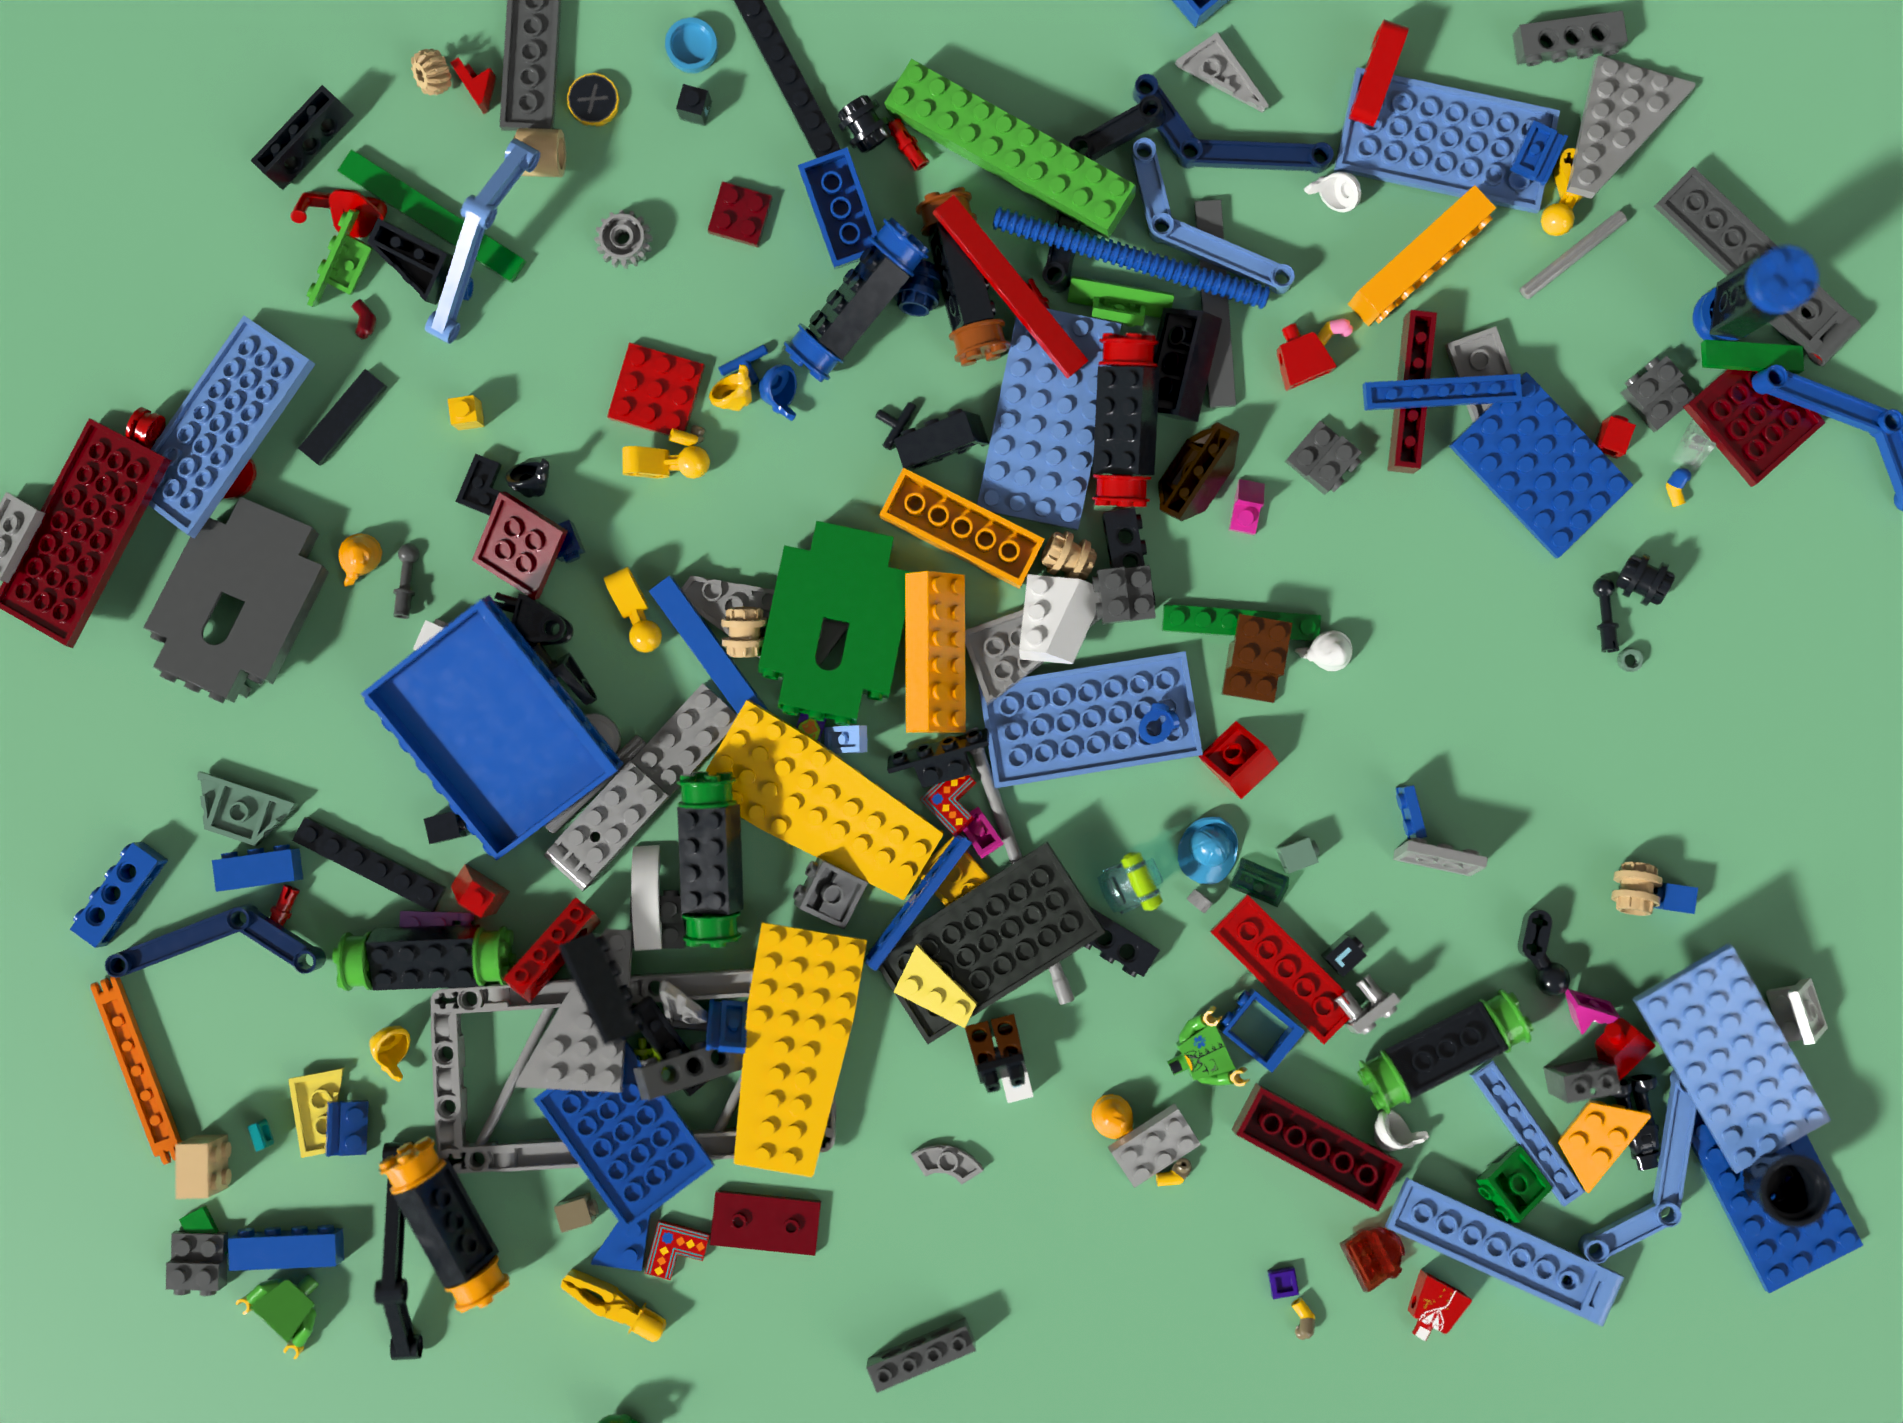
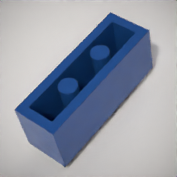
M290 844L273 846L274 852L264 853V848L247 850L248 855L238 856V852L221 854V859L212 860L216 892L304 880L300 848L290 849Z

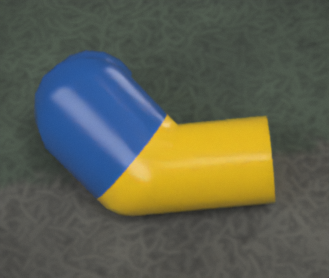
M1686 468L1675 470L1666 483V489L1673 507L1686 503L1682 489L1692 476L1691 472Z

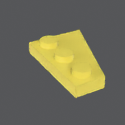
M917 943L894 993L965 1028L977 1002L935 960L933 961Z

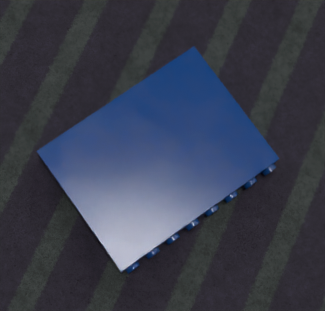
M490 595L474 604L361 693L368 708L378 714L382 719L383 726L395 735L399 740L400 747L412 756L417 768L430 778L434 789L439 794H443L449 802L451 810L455 814L460 815L466 823L468 831L472 835L477 836L482 842L485 852L493 856L496 861L618 771L624 764Z

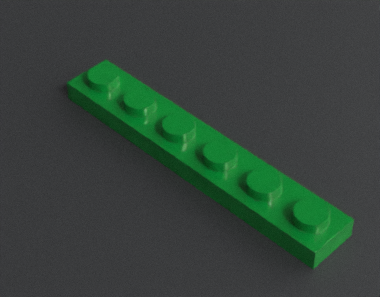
M1163 605L1162 631L1235 636L1238 615L1244 614L1291 622L1290 640L1313 642L1320 635L1321 615Z

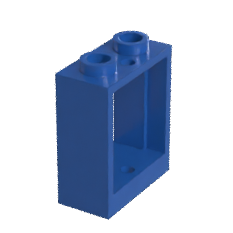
M1251 988L1249 992L1245 990L1236 1001L1238 1006L1234 1011H1228L1220 1020L1222 1026L1219 1030L1270 1072H1273L1304 1034L1305 1030ZM1254 1000L1258 1001L1288 1026L1264 1057L1231 1031V1028Z

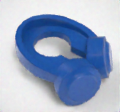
M1153 703L1151 710L1143 716L1139 723L1140 737L1150 744L1164 741L1173 729L1180 726L1179 717L1175 711H1170V707L1166 704ZM1160 716H1165L1166 720L1161 725L1160 734L1157 736L1149 735L1146 730L1147 724L1150 721H1157Z

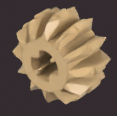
M432 48L420 50L419 53L414 54V57L411 58V70L414 74L413 78L416 79L417 86L421 87L422 92L431 96L447 91L451 86L450 78H452V75L449 72L450 66L446 64V58L441 55L440 51Z

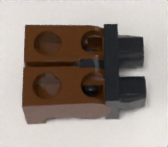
M1014 1014L991 1020L997 1042L996 1047H994L988 1021L965 1027L978 1077L987 1093L999 1091L1001 1089L999 1079L1009 1077L1011 1086L1025 1084V1072H1027ZM1002 1024H1010L1008 1026L1000 1027ZM978 1030L984 1031L981 1033L974 1034Z

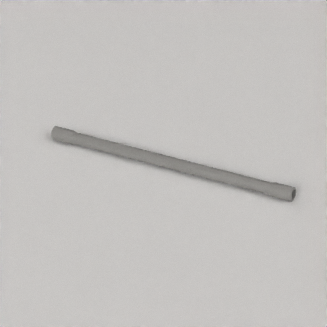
M978 727L966 730V733L963 734H967L971 730L978 729ZM985 747L971 750L970 753L975 761L1011 864L1022 858V854L998 788H995L993 773L985 753ZM1058 962L1050 967L1049 971L1060 1005L1074 1001L1075 998L1061 963Z

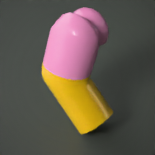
M1344 318L1331 320L1325 323L1317 336L1325 346L1332 335L1349 336L1353 331V326L1349 320Z

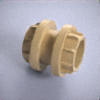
M1065 531L1063 534L1059 532L1053 533L1041 555L1042 564L1047 567V572L1055 575L1061 570L1065 572L1064 578L1082 579L1085 581L1091 573L1097 558L1095 549L1091 548V542L1083 539L1077 544L1073 542L1074 534L1069 531Z
M731 607L726 610V618L721 619V626L729 627V637L722 638V646L727 648V654L731 657L761 656L764 637L761 636V627L767 626L768 618L763 617V610L760 607Z
M1624 862L1621 864V869L1614 872L1613 878L1615 882L1621 883L1620 890H1613L1611 894V900L1616 902V909L1619 912L1630 915H1651L1653 908L1660 906V897L1653 894L1654 888L1662 887L1663 878L1658 876V869L1653 865L1641 862Z

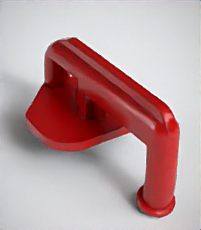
M336 189L331 193L309 191L302 193L290 217L295 223H303L307 219L306 211L309 206L330 208L334 228L339 232L341 227L338 226L342 214L350 209H357L360 213L350 235L364 238L373 230L378 218L384 220L387 214V206L383 201L373 197H365L355 190Z

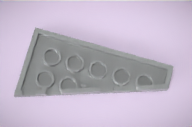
M1024 610L965 630V646L987 706L1044 663L1043 661L1020 659L1019 647ZM1097 615L1092 621L1090 627L1100 620L1097 619Z

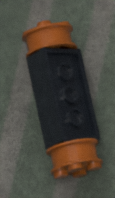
M958 187L943 194L932 192L925 195V200L916 207V213L922 217L924 227L921 229L922 235L929 237L928 242L934 265H936L943 278L941 291L952 330L949 334V339L954 341L957 351L954 359L956 362H961L962 367H965L985 358L986 361L997 360L1001 358L1000 353L1009 349L1011 344L1009 341H1005L1002 329L1005 326V321L993 319L996 310L993 300H989L987 292L989 290V282L932 213L947 199L955 195L973 219L977 221V215L972 213L969 203L972 199L971 193L965 191L964 187Z

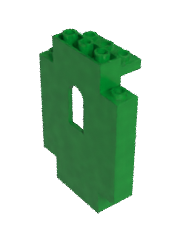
M816 521L810 550L784 545L758 665V672L763 673L762 676L765 678L778 680V677H783L778 701V708L783 709L782 713L798 716L799 712L809 714L808 718L824 721L825 718L835 720V724L850 726L851 723L856 724L862 694H867V698L876 701H882L883 698L888 699L905 619V573H913L888 567L893 536ZM823 618L849 623L842 661L834 670L820 668L815 659Z

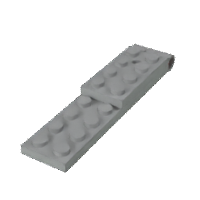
M702 683L643 749L619 771L546 851L544 857L582 892L586 890L681 786L677 784L680 775L692 774L721 743L738 715ZM595 832H598L600 834V840L598 842L593 840V834Z

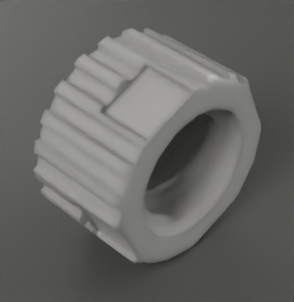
M1196 889L1187 897V900L1203 913H1206L1213 904Z

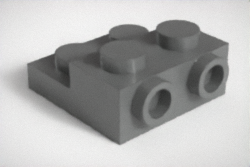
M1668 356L1662 359L1655 357L1644 366L1647 371L1641 376L1638 373L1633 375L1625 382L1627 387L1620 392L1653 432L1659 430L1683 410L1685 404L1695 397L1693 392L1681 380V377L1684 375Z
M1319 421L1285 462L1325 495L1329 490L1335 492L1344 482L1341 476L1346 470L1351 473L1361 462L1358 456L1362 452L1344 436L1339 437L1323 422Z
M1150 565L1098 570L1096 572L1097 576L1092 577L1094 593L1099 592L1100 603H1096L1097 619L1102 618V625L1156 618Z
M817 857L816 861H811L806 868L805 875L808 877L804 885L800 884L795 889L793 899H795L794 905L805 912L845 929L868 882Z
M663 890V895H660L662 949L686 948V941L683 940V936L686 934V919L682 918L679 890ZM630 896V923H632V897H631V896Z
M174 1231L171 1233V1260L166 1263V1289L174 1290V1295H186L191 1293V1290H198L201 1296H212L227 1285L228 1254L225 1255V1252H228V1232L185 1233V1231Z

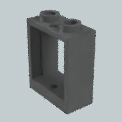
M1595 1057L1543 1067L1548 1093L1567 1103L1622 1093L1616 1066ZM1592 1088H1595L1596 1090L1594 1094H1591L1590 1092Z

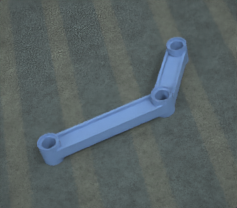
M516 138L513 139L506 149L504 162L477 197L472 194L465 200L461 209V216L465 218L437 311H434L429 316L425 325L426 332L448 344H451L456 339L460 331V323L456 322L485 229H488L493 224L497 216L498 205L524 171L530 173L535 169L540 159V151Z
M1140 138L1134 143L1131 161L1134 165L1149 228V236L1154 242L1166 244L1252 282L1259 283L1264 287L1269 286V289L1276 294H1283L1289 290L1295 277L1294 270L1289 265L1279 264L1172 218L1155 143L1149 138ZM1139 150H1147L1150 155L1148 157H1140L1137 152ZM1164 224L1168 230L1166 232H1159L1156 230L1155 225ZM1279 274L1284 275L1287 278V283H1278L1275 276Z
M1674 1070L1670 1074L1671 1086L1653 1200L1650 1204L1593 1233L1584 1234L1579 1239L1578 1247L1580 1252L1592 1263H1603L1608 1257L1667 1227L1676 1226L1682 1218L1680 1209L1696 1107ZM1670 1207L1669 1214L1661 1217L1662 1209ZM1598 1243V1250L1595 1253H1589L1590 1246Z

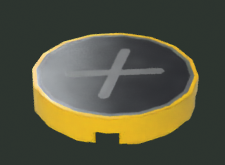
M596 73L585 74L577 78L570 86L567 95L568 107L574 118L581 124L586 126L595 125V127L603 126L610 122L618 112L619 93L613 82L607 77Z

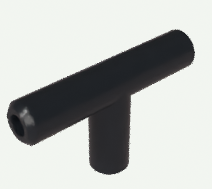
M912 402L907 403L898 419L882 409L876 413V419L892 427L883 443V447L887 450H892L895 445L894 439L900 437V433L904 430L917 407Z

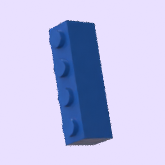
M328 1224L308 1230V1226H295L287 1231H281V1227L265 1228L263 1232H255V1228L239 1229L238 1233L228 1238L229 1271L337 1266L344 1261L343 1228H334V1225Z

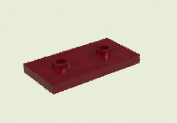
M716 1190L710 1245L815 1256L821 1201Z

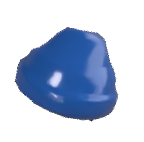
M777 364L766 371L759 381L760 398L771 405L774 412L782 414L790 421H793L796 413L788 406L796 393V375L790 366Z

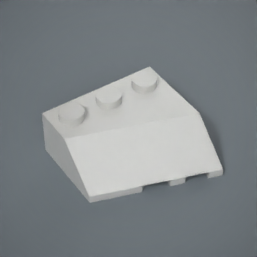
M1027 575L1019 647L1021 660L1065 664L1074 663L1087 631L1096 616V603H1100L1099 592L1094 593L1092 583L1074 578Z

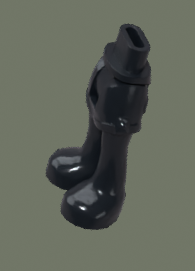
M1653 1074L1629 1076L1628 1080L1622 1079L1619 1081L1622 1093L1611 1096L1615 1097L1618 1105L1632 1109L1630 1099L1632 1092L1637 1111L1647 1110L1651 1113V1118L1628 1145L1631 1150L1632 1159L1636 1160L1638 1170L1643 1171L1658 1167L1657 1156L1660 1155L1658 1150L1659 1126L1655 1124L1648 1097V1092L1657 1087V1077Z

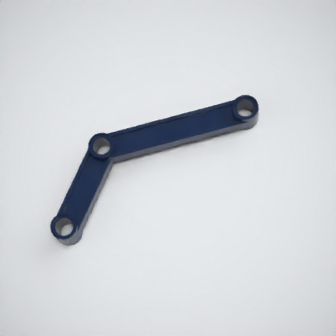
M1140 75L1135 82L1133 98L1137 104L1149 95H1154L1161 101L1166 113V120L1156 129L1183 168L1215 167L1311 171L1317 174L1325 171L1333 159L1332 147L1324 142L1302 144L1198 140L1162 91L1157 79L1153 75ZM1147 86L1152 92L1145 94L1139 88ZM1151 109L1147 115H1153L1158 109ZM1192 149L1195 151L1196 156L1188 157L1185 155L1184 150ZM1314 154H1321L1325 158V162H1318L1314 158Z
M245 904L113 954L107 958L105 970L112 977H122L237 932H241L291 964L302 974H308L322 968L326 961V955L321 948L311 945L259 912L254 905ZM241 911L246 915V923H243L240 919ZM307 954L313 958L312 966L306 961ZM120 959L124 960L125 969L121 967Z

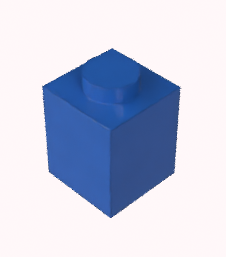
M1662 883V887L1654 888L1653 894L1660 897V906L1654 908L1695 914L1698 888Z

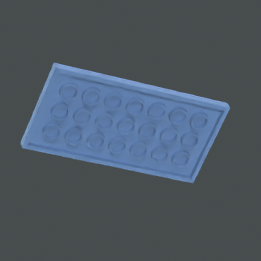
M1356 68L1334 171L1348 172L1357 176L1460 198L1475 185L1493 205L1536 214L1540 211L1545 185L1542 186L1536 180L1532 181L1511 171L1510 167L1530 124L1536 120L1556 130L1560 110L1393 75L1374 127L1348 119L1365 71L1363 68Z
M1047 309L1089 361L1067 379L1016 317L977 505L992 513L1078 530L1094 458L1098 366H1101L1098 365V362L1103 361V343L1099 342V340L1103 339V333L1120 334L1121 324Z
M243 316L151 448V450L172 461L159 483L149 506L184 533L195 538L316 364L246 316Z
M1186 651L1024 677L988 706L980 684L978 685L985 728L989 731L988 749L995 788L1203 755ZM1153 703H1164L1170 707V711H1175L1178 715L1180 726L1173 729L1164 741L1157 744L1147 743L1140 737L1139 723L1143 716L1151 710ZM1160 716L1157 721H1150L1147 724L1146 730L1149 735L1157 736L1160 734L1161 725L1166 720L1165 716Z
M1729 943L1633 998L1731 1169L1736 1174L1750 1167L1757 1159L1773 1154L1831 1121L1735 949Z

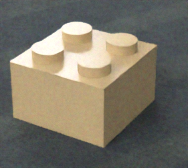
M228 1134L195 1135L176 1144V1199L210 1198L228 1188L232 1177L231 1169L228 1168V1158L231 1155V1143L228 1142Z

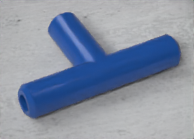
M761 345L721 365L718 369L721 375L725 376L739 369V365H746L749 370L748 377L750 378L751 385H755L759 382V378L751 362L767 355L768 350L765 345Z

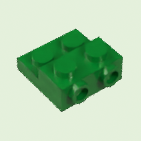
M1521 1145L1514 1146L1498 1163H1492L1476 1179L1480 1185L1478 1191L1481 1196L1491 1200L1496 1207L1494 1210L1496 1216L1508 1223L1521 1222L1553 1189Z

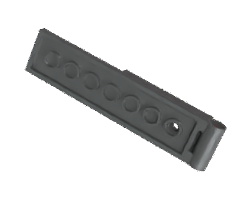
M1694 167L1689 169L1654 205L1669 222L1726 276L1757 255L1766 254L1778 247ZM1818 284L1815 292L1806 302L1769 322L1792 345L1803 346V355H1807L1818 366H1824L1861 328L1859 321L1842 308Z

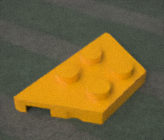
M1590 1099L1559 1137L1558 1144L1588 1194L1651 1118L1649 1111L1627 1109L1625 1106L1617 1104L1607 1105L1604 1102Z

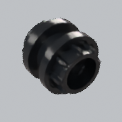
M867 95L856 98L843 107L838 114V118L841 121L838 125L842 132L850 129L854 138L849 143L853 149L858 147L861 153L873 150L891 135L888 127L891 122L887 117L879 119L875 111L880 105L877 100L871 101Z
M1643 554L1641 558L1632 555L1627 560L1616 581L1617 587L1623 589L1622 595L1629 597L1632 591L1643 596L1640 603L1645 606L1650 602L1656 605L1661 604L1675 579L1674 573L1668 571L1669 565L1664 562L1661 563L1659 568L1648 564L1650 556L1647 554Z

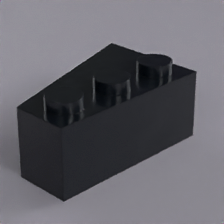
M378 218L367 243L420 294V297L425 302L436 305L443 291L454 255Z
M957 409L947 414L948 418L940 421L939 418L925 422V427L918 430L910 428L900 433L901 437L894 439L903 468L915 470L942 461L944 457L958 452L959 455L966 453V449L974 445L981 444L982 447L989 445L980 415Z

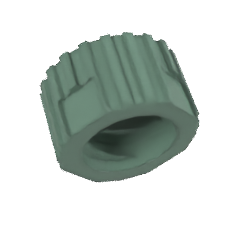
M1624 649L1618 654L1617 662L1622 670L1634 672L1642 667L1644 658L1639 650ZM1632 654L1635 657V662L1632 666H1628L1625 663L1626 655Z

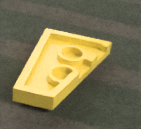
M344 1068L288 1079L301 1158L325 1153L327 1101H339Z

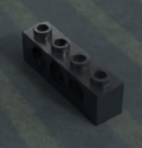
M321 85L250 161L284 190L346 125L354 114L329 90Z
M1135 508L1104 512L1102 520L1111 569L1124 567L1123 558L1127 556L1133 557L1136 560V567L1148 566L1145 565L1143 555H1147L1145 539L1140 540L1139 530L1143 529L1141 515L1136 514ZM1128 531L1132 536V542L1122 543L1118 538L1119 532ZM1153 591L1154 606H1156L1155 595Z
M1091 908L1103 928L1111 933V939L1107 944H1100L1096 938L1084 947L1089 950L1092 946L1101 951L1099 956L1111 964L1115 960L1124 965L1121 970L1135 978L1137 974L1144 977L1160 950ZM1124 944H1131L1133 946V954L1128 958H1123L1120 955V948Z

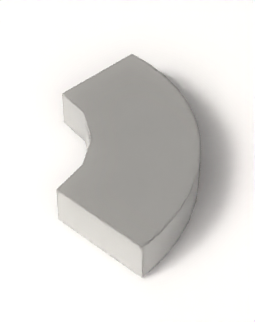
M935 1144L924 1146L911 1152L912 1157L925 1177L933 1173H946L955 1177L962 1185L984 1171L982 1165L971 1154L955 1146Z

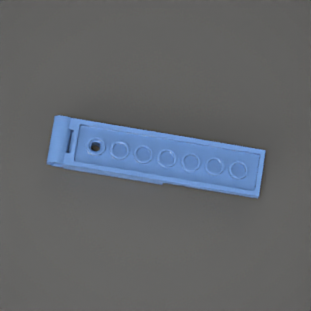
M1406 1177L1385 1224L1386 1228L1600 1326H1604L1625 1278L1609 1268L1592 1263L1581 1255L1513 1224L1497 1219ZM1568 1275V1279L1563 1282V1277Z

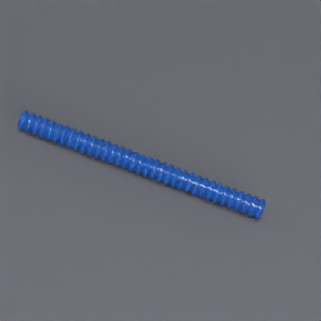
M999 206L995 213L992 224L993 230L999 228L1003 233L1006 230L1009 231L1010 235L1016 233L1017 237L1023 235L1025 236L1024 239L1032 238L1033 242L1040 240V244L1046 242L1050 247L1053 244L1056 245L1057 249H1060V247H1063L1064 251L1070 249L1074 254L1080 252V256L1087 254V258L1093 256L1097 261L1103 259L1104 263H1107V261H1110L1111 265L1117 263L1121 268L1126 266L1127 270L1134 268V272L1140 270L1144 275L1150 273L1151 277L1157 275L1158 279L1164 277L1165 281L1173 280L1174 284L1181 282V286L1187 284L1191 289L1193 287H1196L1198 291L1204 289L1205 293L1211 291L1212 295L1219 294L1221 298L1227 296L1228 300L1234 298L1235 302L1241 300L1243 304L1250 303L1252 307L1258 305L1259 309L1265 307L1269 298V286L1263 288L1259 283L1257 285H1254L1252 281L1246 283L1245 279L1240 281L1236 276L1230 278L1229 274L1223 276L1222 272L1216 274L1215 270L1207 271L1206 267L1200 269L1199 265L1193 267L1189 262L1187 264H1184L1182 260L1176 262L1175 258L1169 260L1168 256L1160 257L1159 253L1153 255L1152 251L1146 253L1142 248L1139 251L1135 246L1129 248L1128 244L1123 246L1119 241L1113 243L1112 239L1106 241L1105 237L1099 239L1095 234L1092 237L1089 236V232L1082 234L1081 230L1076 232L1072 227L1066 229L1065 225L1059 227L1058 223L1052 225L1048 220L1042 222V218L1036 220L1032 215L1029 218L1026 217L1025 213L1019 215L1018 211L1012 213L1011 209L1008 208L1005 211L1002 206Z

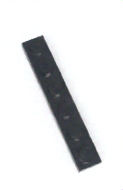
M309 817L303 818L292 840L432 912L436 910L447 888Z

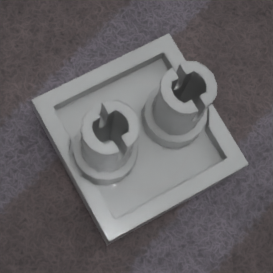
M1370 974L1363 977L1365 982L1359 980L1356 983L1371 1002L1366 1008H1361L1349 990L1342 993L1344 998L1339 996L1335 999L1350 1018L1345 1025L1352 1033L1367 1034L1377 1026L1375 1023L1377 1019L1391 1016L1398 1010L1396 1005L1401 1002L1395 993H1383Z

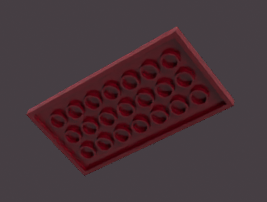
M89 418L41 511L46 513L41 525L36 530L9 583L3 582L0 587V609L59 643L74 648L172 460Z

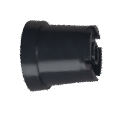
M1773 1153L1757 1159L1750 1167L1743 1170V1186L1747 1195L1759 1203L1761 1208L1771 1218L1788 1227L1811 1225L1819 1220L1828 1209L1831 1200L1830 1180L1824 1169L1812 1159L1794 1154L1780 1155ZM1787 1176L1790 1177L1788 1182L1785 1180ZM1774 1193L1775 1198L1771 1199V1194Z

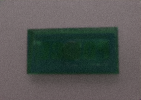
M1241 858L1229 887L1278 907L1289 887V877Z

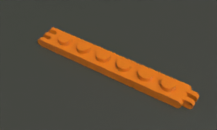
M111 976L110 980L108 978L102 979L100 984L98 982L92 983L90 987L152 1152L155 1157L160 1156L164 1165L171 1163V1157L176 1161V1144L182 1142L121 979L120 977L115 978Z

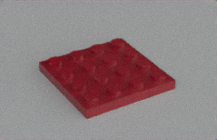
M1726 369L1685 404L1683 408L1745 481L1753 487L1826 422L1814 411L1769 394L1757 393L1752 387V378L1759 371Z

